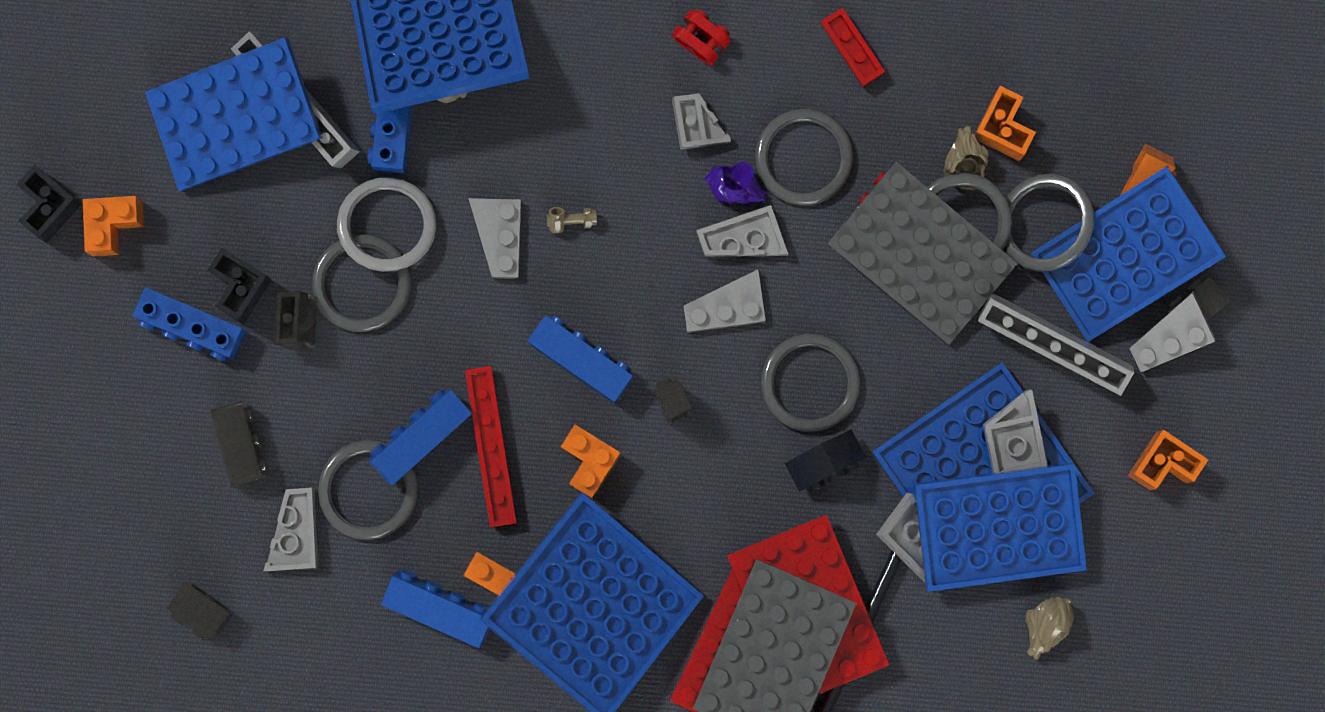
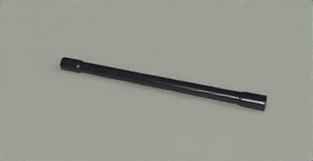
M892 550L865 606L872 623L902 561ZM844 684L826 691L817 712H832Z

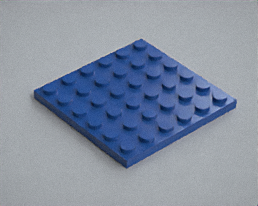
M351 0L373 114L530 78L512 0Z
M1002 362L871 453L902 498L906 493H912L915 498L914 484L992 474L983 424L1022 394L1023 390ZM1037 412L1047 466L1073 463ZM1075 466L1079 504H1081L1095 493Z
M580 493L479 620L589 712H615L704 595L584 493Z

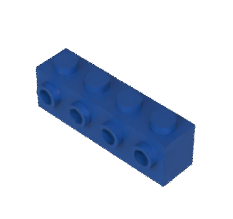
M413 105L377 113L376 122H372L370 136L374 138L373 148L368 150V163L371 164L375 172L406 174Z
M146 287L132 317L139 320L137 325L153 331L154 327L162 329V335L174 341H177L178 337L188 340L186 346L201 351L202 347L212 351L210 356L224 362L227 357L232 360L235 359L247 332L241 327Z
M545 315L527 340L528 344L616 404L633 379V375L630 374L632 369L621 361H618L617 364L608 359L610 354L601 347L596 346L594 349L586 343L588 339L575 330L572 334L564 327L567 324L553 315L550 319Z
M441 389L429 399L432 403L428 407L417 409L409 417L412 420L405 427L402 425L398 426L389 435L392 438L385 445L382 443L378 444L370 451L369 454L372 457L367 461L388 485L395 484L472 414L452 390H445L443 392Z
M398 570L392 576L382 600V606L474 647L480 648L485 642L490 628L479 619L489 608L488 605L476 602V604L466 600V596L463 594L445 591L441 589L442 586L440 584L418 579L415 573L408 570Z

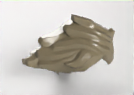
M965 126L964 129H957V139L946 157L943 171L945 176L964 172L977 174L985 178V169L988 165V152L986 148L981 146L975 134L971 133L970 126ZM956 186V187H959L960 189H967V190H975V189H976V188L970 187V186Z
M1058 596L1051 597L1041 602L1035 609L1027 610L1025 622L1029 629L1030 647L1026 651L1028 655H1033V658L1038 660L1041 654L1049 652L1051 647L1057 645L1069 634L1074 619L1071 599Z

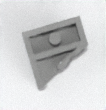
M700 94L674 96L672 98L680 150L723 145L731 142L730 136L724 133L717 123L718 119L713 112L707 109L706 103Z

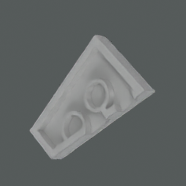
M468 198L492 278L519 279L521 200Z
M771 205L696 230L705 257L788 256Z
M758 270L683 306L687 333L763 323L766 321Z
M1194 291L1130 347L1140 372L1216 341Z
M315 488L286 489L277 519L278 525L270 545V554L263 570L265 572L318 568Z
M906 493L876 535L925 583L916 501L912 493Z

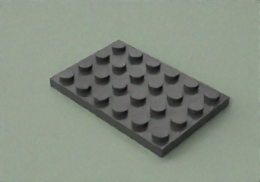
M894 162L827 242L828 245L948 345L1018 264L897 162Z
M756 559L693 709L699 712H811L857 602Z

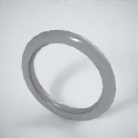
M392 177L369 180L354 188L344 199L337 216V234L340 244L346 253L358 264L381 272L404 269L419 261L431 247L437 230L436 214L426 194L417 186L405 180ZM379 190H394L409 196L416 202L423 216L424 228L417 245L405 255L393 259H380L366 254L357 246L350 232V218L356 204L363 197Z

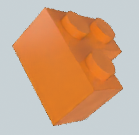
M999 86L975 132V136L979 142L1020 161L1036 132L1013 121L1024 97Z
M1145 144L1133 165V172L1120 196L1166 166L1176 176L1174 158Z
M137 196L83 199L85 252L91 256L119 255L118 229L144 227L143 201Z
M577 425L573 426L561 445L564 451L582 461L569 485L593 499L621 453Z
M1160 430L1154 434L1128 474V477L1149 491L1157 489L1168 472L1186 484L1192 483L1196 480L1208 459L1165 430Z

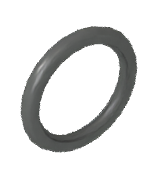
M807 108L793 109L771 120L763 129L755 150L756 169L760 180L767 190L778 199L800 206L816 205L838 194L847 183L854 162L853 146L842 125L821 111ZM808 121L825 127L832 133L840 148L841 161L836 176L824 188L810 193L794 192L782 186L771 173L768 164V151L773 137L782 128L795 122Z
M964 172L946 175L927 186L935 195L955 186L974 187L988 195L995 204L999 217L998 232L993 243L1003 251L1011 235L1012 215L1007 198L998 186L987 178Z
M1040 174L1028 178L1017 185L1007 196L1012 215L1018 201L1030 191L1049 186L1061 188L1076 200L1082 215L1080 232L1075 242L1068 250L1052 258L1040 259L1023 253L1016 246L1012 235H1010L1004 251L1018 265L1025 269L1040 272L1062 268L1074 261L1085 250L1091 239L1094 229L1092 201L1086 191L1076 181L1063 175Z
M370 234L352 235L358 247L376 249L388 259L403 256L393 244L381 237ZM339 240L331 244L318 259L312 275L314 301L321 314L330 323L351 332H370L390 324L401 314L408 302L411 291L409 267L396 271L398 277L397 293L391 305L383 313L369 319L349 318L339 313L331 305L326 295L325 277L332 261L339 254L345 252Z
M805 333L782 341L766 359L761 373V391L768 410L779 422L799 432H822L839 425L850 415L856 406L860 394L861 379L858 366L852 354L844 345L822 334ZM807 346L820 347L834 354L842 363L848 380L847 392L841 405L832 414L814 420L802 419L786 411L780 404L774 389V375L781 360L790 352Z
M366 439L355 441L341 447L329 458L319 477L318 498L325 518L339 532L354 539L375 540L395 533L410 518L417 503L419 487L417 475L412 467L403 475L405 496L401 508L389 521L372 527L357 526L344 519L336 510L331 495V485L335 472L347 459L357 454L370 453L380 443L386 444L379 440Z

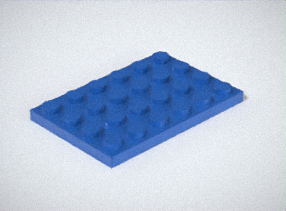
M286 37L145 92L178 191L188 190L322 139L289 38Z
M1166 166L1094 212V229L1091 239L1085 250L1074 261L1062 268L1042 272L1086 341L1089 342L1225 258L1226 254L1169 167ZM1081 221L1030 253L1032 257L1040 259L1052 258L1068 250L1079 235Z
M1074 463L914 484L925 586L928 592L1087 570Z

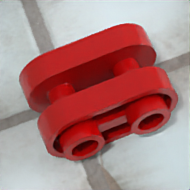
M699 9L696 11L689 10L683 18L688 26L685 29L677 26L671 33V37L703 63L712 66L718 59V55L714 50L716 47L722 50L726 49L731 42V39L728 37L730 33L719 24L715 26L708 21L709 17ZM695 32L707 39L708 42L705 44L695 37Z

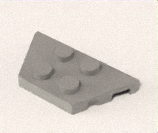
M1028 389L983 424L992 473L1047 466L1033 391Z

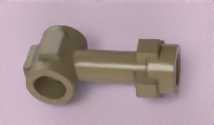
M553 207L547 215V227H549V231L552 233H561L565 230V225L584 224V228H591V226L597 225L596 210L584 208L583 213L565 214L563 208Z

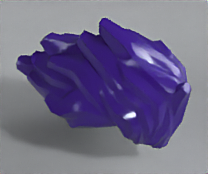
M740 161L731 167L726 165L713 167L704 178L705 182H708L713 195L722 205L725 202L730 205L737 202L751 206V202L755 204L758 202L765 204L767 202L766 197L768 194L760 188L754 175V168L747 162Z

